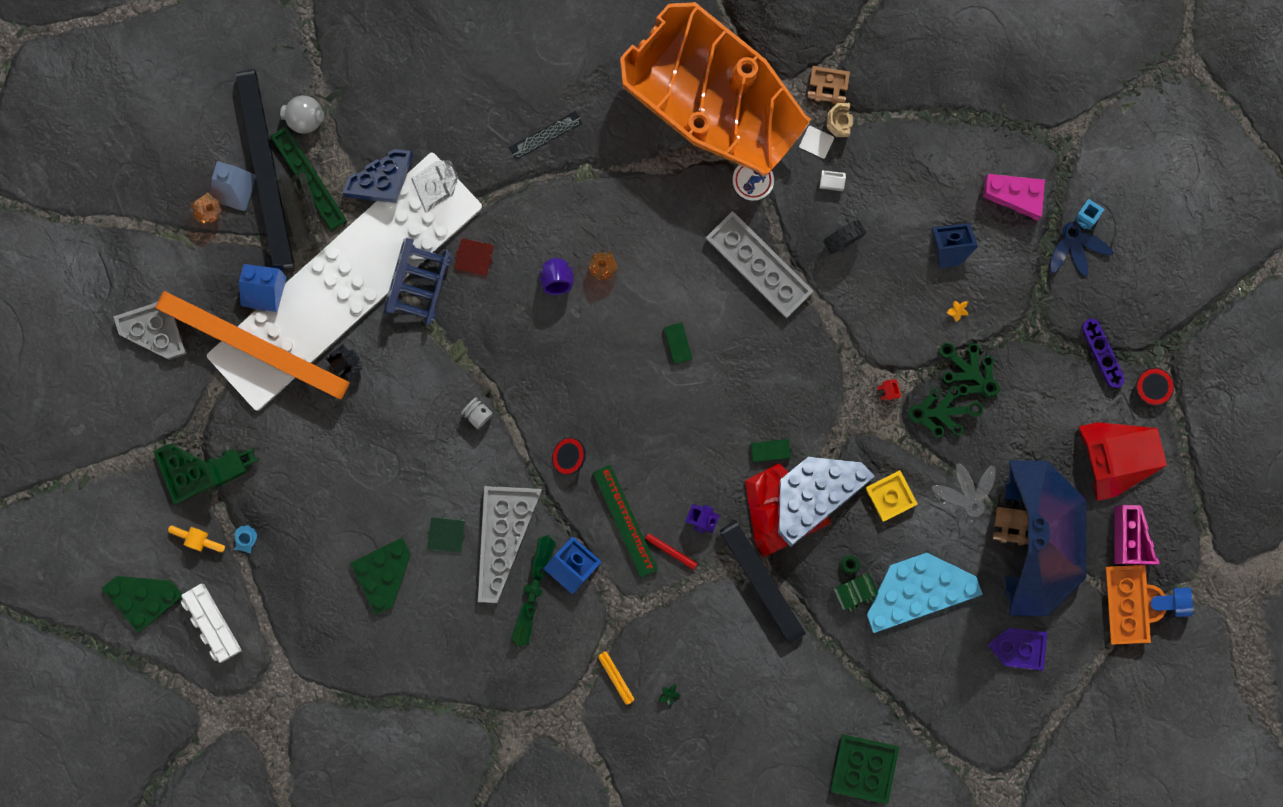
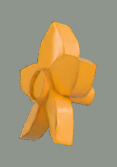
M954 301L953 308H950L947 313L953 316L957 322L961 315H969L964 309L968 302L965 301L959 304L957 301Z

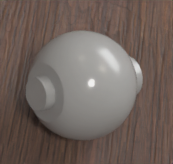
M297 96L291 99L287 105H283L280 111L281 119L286 120L287 125L297 133L306 134L313 132L324 120V112L320 104L310 96Z

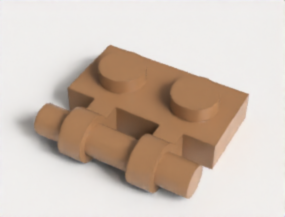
M812 66L809 86L817 88L816 92L808 91L807 98L815 99L816 102L828 101L834 105L845 103L846 97L839 96V91L847 92L850 72ZM822 89H832L833 95L822 93Z
M997 507L994 526L1002 527L1001 533L994 532L993 539L1000 540L1002 543H1007V541L1015 542L1022 546L1028 544V537L1025 536L1026 531H1028V512ZM1008 529L1019 530L1018 535L1008 534Z

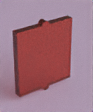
M461 238L459 250L456 252L457 259L454 269L487 276L489 265L492 262L491 256L494 245Z

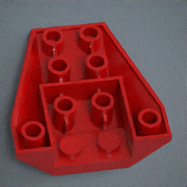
M1101 422L1078 426L1082 445H1086L1095 480V482H1092L1096 501L1116 497L1167 466L1158 428Z

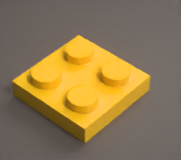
M900 470L866 487L882 522L918 505Z

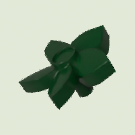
M672 685L670 689L662 687L663 694L659 697L658 701L667 702L671 706L674 702L673 698L681 696L678 692H675L677 685Z

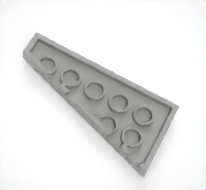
M484 486L478 602L498 603L542 489Z

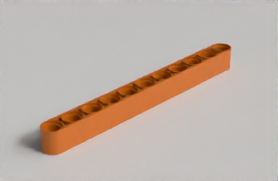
M166 291L162 292L155 306L156 309L342 400L350 382Z

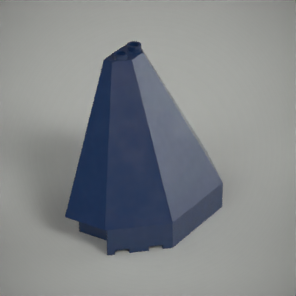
M1009 460V480L1005 481V500H1023L1028 512V554L1021 576L1005 577V596H1009V615L1048 616L1087 578L1086 499L1048 461Z

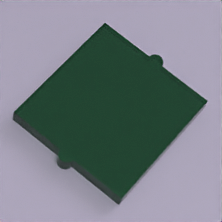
M431 517L430 531H428V549L462 552L463 538H465V535H463L465 521Z

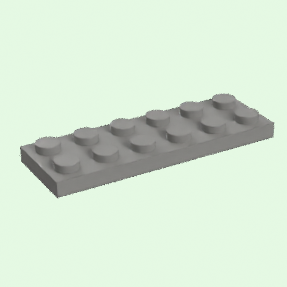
M733 211L706 237V240L786 319L814 292Z

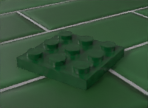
M842 734L830 792L888 804L900 747Z

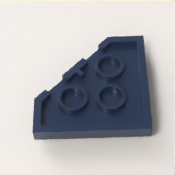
M393 149L383 159H376L365 166L366 169L360 173H353L348 176L342 192L343 195L350 198L397 203L413 158L412 151Z

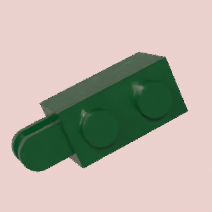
M254 448L243 453L229 449L223 452L222 457L218 459L213 457L206 460L205 462L213 466L219 484L211 488L215 489L248 473L247 467L259 461L253 453ZM245 456H247L248 462L244 463L242 459Z

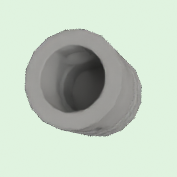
M477 397L463 409L461 414L465 415L466 419L469 418L468 421L476 429H480L490 419L493 412L484 404L481 405L482 402L478 401Z

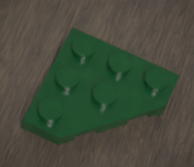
M167 444L153 451L174 505L219 484L212 465L173 444Z
M403 537L350 563L375 615L394 606L411 557Z
M116 576L101 588L137 633L144 630L179 601L183 594L175 583L170 580Z

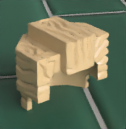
M837 103L827 114V129L835 137H849L850 129L853 125V116L849 114L850 103Z

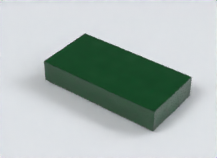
M683 323L664 327L674 364L692 360Z
M789 439L751 443L753 462L791 458Z

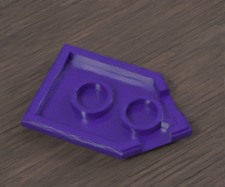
M1007 628L988 644L997 658L1006 667L1044 671L1047 632Z

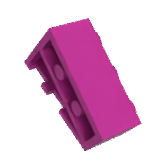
M987 174L984 178L983 197L1038 221L1042 217L1045 180Z
M1114 506V564H1160L1158 558L1156 559L1153 541L1149 537L1147 530L1149 528L1142 506Z

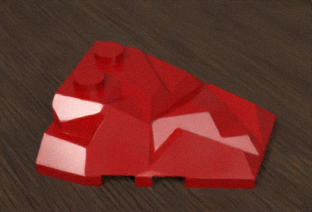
M780 463L745 480L754 541L763 558L788 545L778 534L779 482L789 473ZM829 517L824 519L805 536L830 524Z

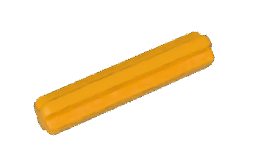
M601 653L598 656L601 664L626 705L634 701V697L608 653Z

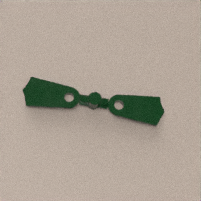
M550 535L538 537L532 567L534 581L531 585L526 584L523 589L524 594L528 595L529 600L523 604L511 636V641L517 647L528 645L530 641L535 614L533 603H535L537 596L540 597L542 595V589L539 588L541 581L539 580L545 576L546 571L544 568L550 562L556 546V542Z

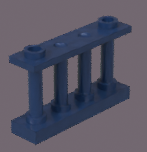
M405 238L401 245L383 313L393 314L397 310L424 317L423 324L429 325L436 316L434 308L445 269L449 267L451 262L450 251H443L441 256L415 248V245H413L414 240ZM415 255L440 263L437 274L410 266L408 263L409 256ZM409 273L435 281L432 292L405 284L403 282L404 274L407 275ZM399 292H406L430 299L427 310L400 303V300H397Z

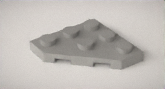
M157 302L113 316L120 336L168 360L187 354L176 318L156 309Z

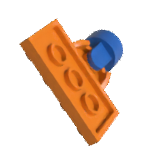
M1145 565L1106 567L1111 644L1151 643L1149 623L1160 620L1167 610H1174L1175 617L1193 616L1195 612L1193 589L1190 587L1173 588V595H1165L1157 586L1147 584Z

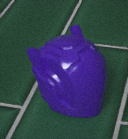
M552 258L542 265V271H539V279L542 289L547 294L561 295L572 289L574 273L572 267H568V263L565 260Z

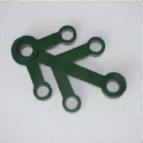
M945 342L940 346L939 354L943 358H950L965 371L963 373L945 372L942 376V380L945 383L975 380L979 384L976 386L959 385V389L960 387L966 388V393L960 392V396H965L968 393H982L987 398H993L999 393L1000 386L993 379L992 365L994 364V359L991 356H985L981 362L985 367V378L979 374L978 344L972 343L967 347L971 366L955 353V347L952 343ZM975 346L976 352H971L970 347ZM943 348H949L950 353L945 354ZM986 358L991 360L990 365L985 364ZM946 374L951 375V381L945 379ZM987 385H991L993 387L992 392L987 391Z
M952 386L949 388L948 394L935 409H927L934 399H938L941 396L940 389L932 388L928 397L921 405H913L909 409L908 417L913 423H923L933 432L934 436L942 437L944 435L943 427L936 426L928 418L936 416L952 430L954 435L959 436L964 431L963 427L960 424H956L947 415L970 414L973 417H978L983 413V406L979 402H971L969 406L946 408L955 397L960 395V389L957 386ZM953 388L958 390V394L955 396L951 394V389ZM933 390H938L939 395L937 397L932 396ZM974 405L979 407V411L977 413L972 412V407ZM916 410H919L921 412V416L919 418H916L914 416V412ZM956 426L961 427L959 434L954 432ZM936 428L942 429L941 435L935 434Z

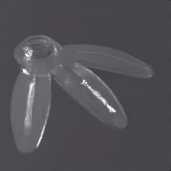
M958 463L956 465V473L964 496L949 487L932 486V491L940 498L951 504L965 507L966 513L969 516L978 517L984 512L985 506L982 501L993 486L996 468L991 465L985 471L975 491L969 472L961 463ZM973 504L978 505L977 511L972 510Z

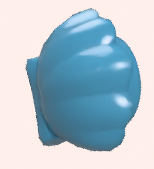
M249 525L240 526L236 529L235 550L251 553L252 546L257 539V533Z

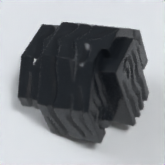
M344 344L340 345L325 358L342 379L350 378L363 369L358 361L360 357L355 350L351 349L348 351Z

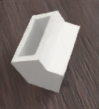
M822 170L819 189L843 191L846 174Z

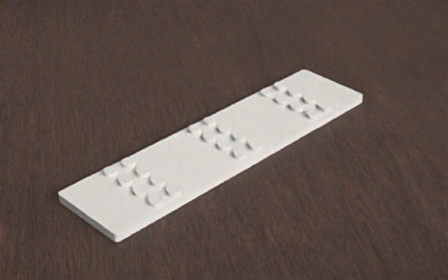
M434 153L428 154L407 173L397 203L376 201L285 283L277 313L255 310L238 327L305 361L313 363L388 295L403 239H413L415 248L434 253L482 210L481 203ZM412 255L409 256L408 263L410 266L418 268L426 259ZM404 274L403 280L407 278L410 274ZM222 341L207 354V358L256 411L261 410L295 379V377Z

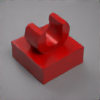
M897 379L882 382L883 385L877 387L878 390L884 389L886 393L880 397L881 400H895L902 397Z

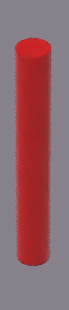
M650 533L647 534L645 540L691 569H695L698 563Z

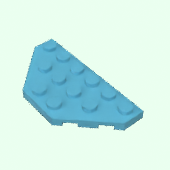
M924 553L889 566L883 582L877 591L878 595L875 596L876 599L869 608L867 617L872 632L875 633L983 594L976 576L929 553Z

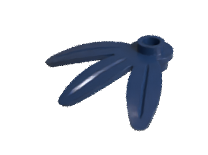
M1069 222L1062 229L1064 238L1058 243L1051 256L1050 272L1055 273L1060 268L1069 248L1073 262L1082 276L1088 275V263L1081 244L1092 251L1104 255H1112L1113 250L1099 238L1082 233L1081 227L1077 223ZM1070 228L1074 229V233L1072 235H1069L1068 233Z

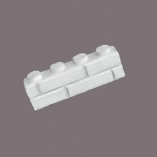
M199 584L181 595L183 598L181 604L186 611L189 610L193 617L190 619L196 628H200L202 632L200 637L204 644H209L212 650L209 652L214 661L218 660L219 663H222L242 651L204 584Z

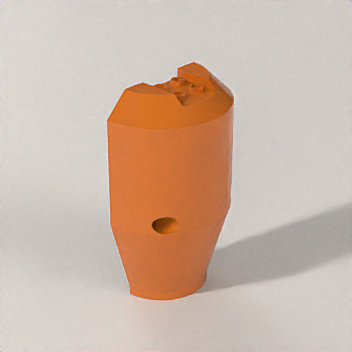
M696 2L668 4L657 16L654 27L649 33L650 37L647 40L643 39L637 48L632 44L620 58L622 85L633 97L692 145L758 172L763 177L780 162L811 121L767 60Z

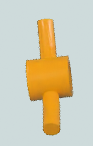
M174 526L168 528L169 533L185 539L183 545L198 551H202L203 546L221 553L225 549L224 545L208 540L207 536L209 533L194 527H190L189 532Z

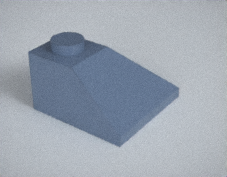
M217 161L211 180L209 201L246 212L256 182L255 174Z

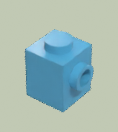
M1088 199L1074 220L1081 228L1091 230L1104 211V208Z

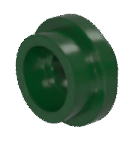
M848 555L841 560L840 567L844 573L852 575L859 570L860 562L855 556ZM848 561L853 563V568H847L846 564Z

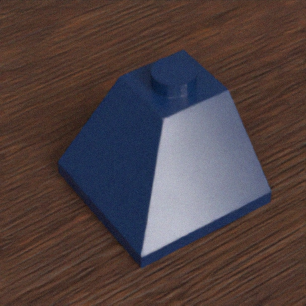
M970 223L932 228L935 254L939 268L959 266L978 248Z

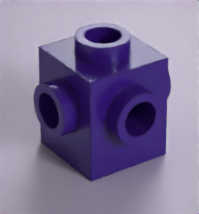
M692 504L685 522L693 525V530L704 534L705 531L713 533L720 515L714 513V508L703 504V507Z

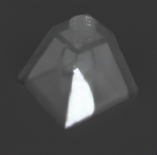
M451 160L436 161L411 178L425 213H428L454 194L458 175Z

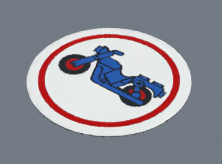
M739 165L733 174V186L736 192L747 200L754 201L766 197L774 185L772 170L763 177L758 172Z

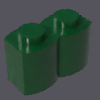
M869 573L833 588L842 610L847 609L848 612L858 608L857 604L862 601L865 604L876 599L875 596L878 595Z

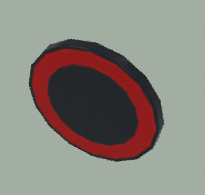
M1160 368L1145 370L1140 374L1136 382V391L1139 398L1146 404L1153 406L1162 405L1169 401L1175 388L1170 374Z
M572 437L559 441L552 453L554 468L563 475L577 473L582 468L586 459L584 445L580 440Z

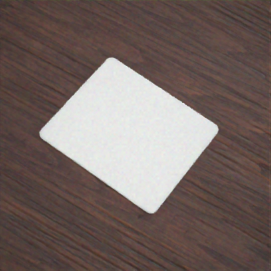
M809 126L799 147L824 159L834 137Z

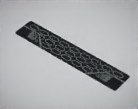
M576 111L512 145L509 149L515 160H518L581 125L582 121Z

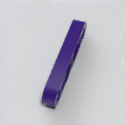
M1086 320L1082 324V333L1103 378L1110 388H1119L1123 385L1125 378L1107 338L1097 320ZM1088 323H1090V325H1095L1093 332L1095 335L1099 333L1100 336H1097L1092 340L1090 339V337L1093 336V333L1091 330L1087 331L1086 328L1089 326ZM1096 340H1101L1104 343L1102 350L1095 349L1094 342ZM1104 357H1109L1112 360L1111 367L1103 366L1102 359ZM1115 367L1116 371H1113V374L1120 379L1117 381L1118 385L1115 382H1111L1113 376L1111 373L1107 375L1106 371H1110Z

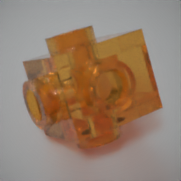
M209 192L190 205L194 211V217L199 222L202 221L203 224L207 221L210 224L219 218L218 213L222 211L220 202L215 197L213 198Z
M611 251L605 254L603 252L596 253L592 256L593 259H590L591 265L588 268L592 277L596 276L597 280L602 279L604 281L613 277V273L618 272V266Z

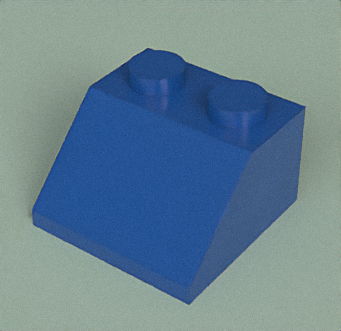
M244 264L239 279L241 307L277 313L287 277L280 269Z
M572 537L554 555L544 570L571 594H574L599 566L601 561Z

